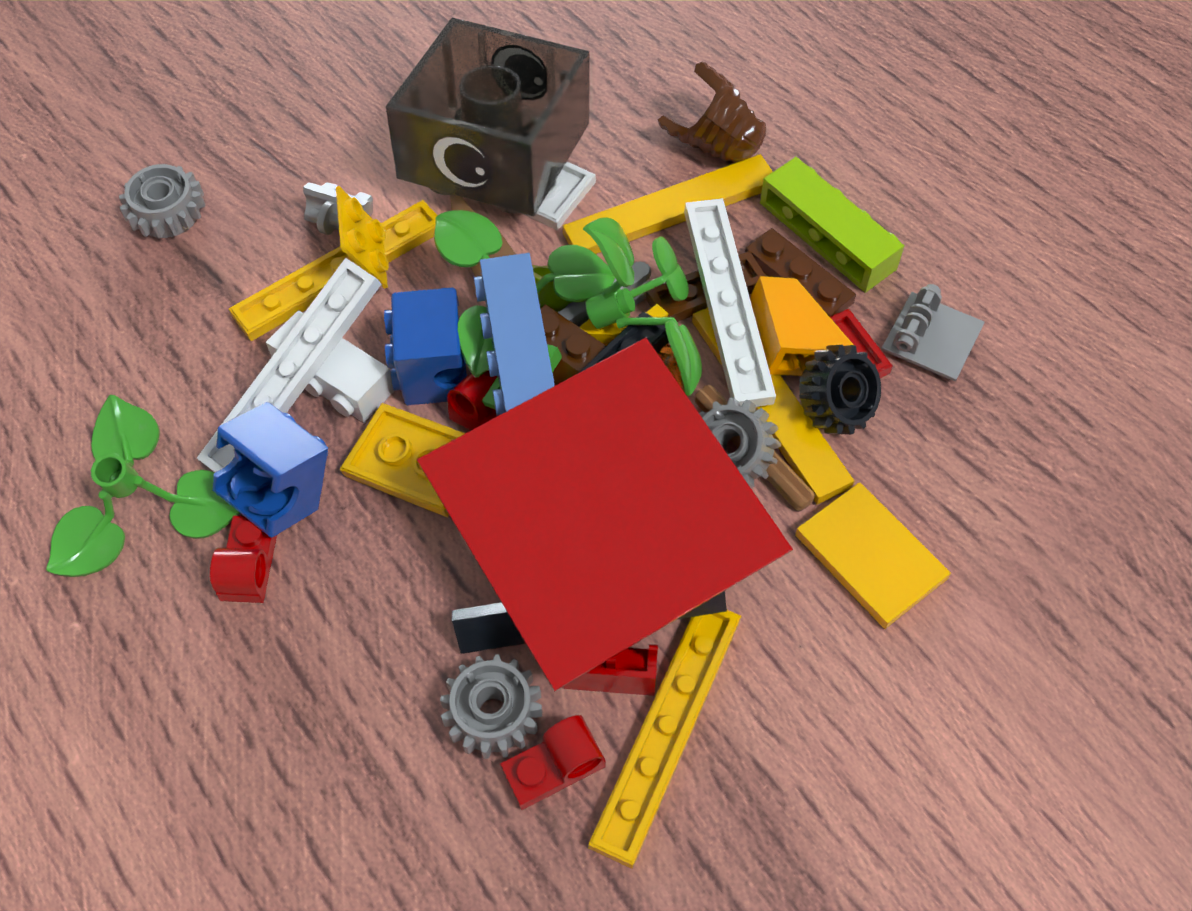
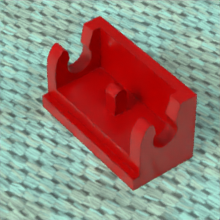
M649 644V649L627 648L564 686V689L654 696L658 645Z

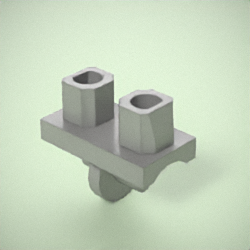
M328 182L323 186L307 183L303 187V193L306 197L304 220L317 223V229L320 233L330 235L335 229L339 230L336 187L338 185ZM361 192L355 196L349 195L351 198L355 197L360 202L363 210L369 216L372 215L373 198L371 195Z

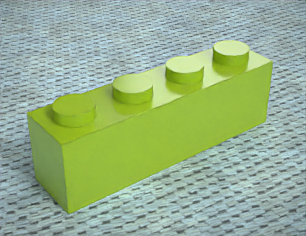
M794 157L763 179L760 204L863 292H868L897 270L905 245L894 234L886 231L875 222L866 211L858 208L839 189L831 186L812 167L807 166L799 158Z

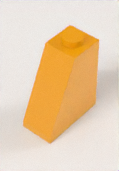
M759 277L751 294L750 301L770 375L802 376L806 368L805 363L815 358V351L826 350L828 345H853L797 279Z

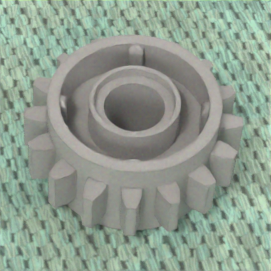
M167 164L152 165L138 171L125 183L124 194L119 195L122 203L120 210L125 220L128 221L133 231L140 229L145 237L150 235L158 238H168L187 231L194 225L197 219L201 218L200 208H204L206 205L203 199L204 192L199 181H196L192 172L185 174L181 166L175 167Z
M729 398L727 405H721L715 401L713 402L712 410L707 413L701 411L699 414L726 453L728 441L734 436H740L741 443L739 448L734 453L728 454V456L750 488H753L754 480L759 476L766 479L769 476L766 469L770 464H777L778 462L773 454L774 449L781 447V442L772 436L778 430V427L773 422H766L769 414L762 408L755 411L756 405L747 399L742 406H740L739 401L735 398Z
M496 654L493 660L483 661L481 656L476 657L475 664L469 667L463 664L460 665V675L457 679L448 678L446 681L450 695H443L440 698L442 708L449 710L443 713L441 718L444 727L453 726L449 731L452 742L455 743L463 739L465 753L470 754L474 749L482 752L483 759H489L491 752H500L503 758L507 757L508 749L514 745L521 749L524 748L525 741L523 737L526 733L536 734L538 731L537 724L532 718L542 717L543 714L542 705L535 702L541 698L540 687L530 686L533 682L532 672L527 670L521 673L517 660L513 659L508 664L502 662L500 655ZM490 699H498L504 703L502 708L496 713L487 714L480 710L482 704Z

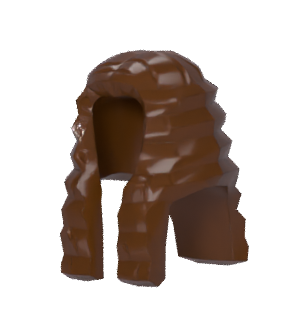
M705 62L697 63L694 72L716 93L710 106L697 123L690 128L684 127L672 118L664 115L658 119L659 126L667 130L670 136L679 138L681 143L689 144L694 148H700L704 153L711 152V156L721 158L726 162H740L751 158L762 146L766 136V123L756 118L754 111L748 109L747 102L740 99L739 90L735 89L733 84L727 81L723 74L718 73Z

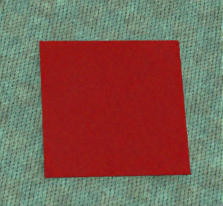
M647 338L634 343L417 459L421 469L554 692L793 551L787 539Z

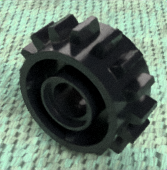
M828 345L826 350L815 351V358L805 363L806 368L799 380V399L804 409V415L809 416L813 420V427L824 428V433L851 435L854 434L855 429H864L866 421L875 416L881 398V380L876 365L867 358L868 354L866 352H857L855 345Z

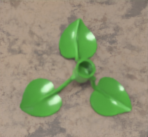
M453 210L441 213L435 218V246L440 255L452 265L473 267L480 262V259L490 258L488 255L497 253L502 247V237L498 228L488 218L480 214L465 210ZM565 245L557 248L550 254L547 266L551 273L544 275L536 284L538 294L547 283L553 282L554 292L559 298L570 302H584L593 296L601 294L602 289L611 286L615 277L609 266L591 250L578 245ZM478 305L465 310L458 321L461 354L474 377H479L489 371L486 351L494 350L492 338L484 339L480 314L487 313V309L484 306Z
M599 218L590 222L583 230L597 243L617 280L611 286L602 289L601 294L586 300V310L590 321L597 329L614 323L617 324L619 329L628 325H665L666 334L681 373L685 394L687 396L691 395L701 378L702 362L696 344L687 327L683 324L678 326L676 319L673 317L629 318L630 312L635 311L633 298L665 282L675 301L679 302L687 298L689 293L687 279L681 266L677 263L672 247L664 237L660 236L654 239L652 243L653 255L662 275L631 291L627 288L620 289L622 286L628 287L634 283V270L631 267L634 264V254L629 240L620 224L611 218Z
M109 395L97 417L91 443L92 453L96 460L91 468V477L102 488L98 496L103 500L105 515L93 506H81L67 512L54 529L51 539L50 558L46 570L59 576L79 577L96 573L112 564L123 549L125 533L118 525L111 523L115 515L111 498L127 497L134 493L137 487L143 488L169 502H174L169 515L173 527L180 534L193 539L206 538L218 533L232 521L233 515L238 516L240 512L212 491L215 472L195 470L184 474L178 481L177 495L171 494L140 477L133 468L134 460L144 459L154 451L159 441V426L153 416L144 409L127 403L115 395Z

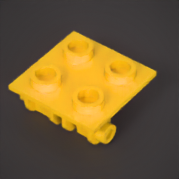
M337 186L336 197L340 248L347 254L348 260L377 278L381 282V286L386 289L388 288L386 271L389 269V264L384 254L383 240L386 239L384 228L379 220L371 218L363 210L362 205L355 197L351 198L340 186Z

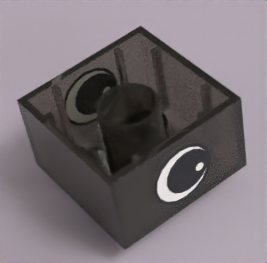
M452 17L385 106L397 179L429 187V189L438 194H454L494 205L506 213H523L535 216L589 125L590 51Z

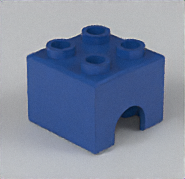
M453 287L395 292L391 296L392 309L384 310L385 329L387 335L390 334V343L385 344L387 368H391L393 390H401L406 405L448 402V393L467 377L466 363L461 354L458 335L459 302L457 291Z
M269 402L218 427L216 447L220 449L231 444L234 447L235 457L226 467L214 473L213 492L269 537L278 535L319 509L329 449L320 437L310 434L298 425L291 415L281 412Z

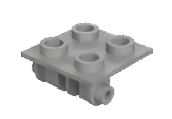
M928 284L926 287H922L918 294L911 292L881 350L956 382L985 322L941 304L940 288L934 284Z

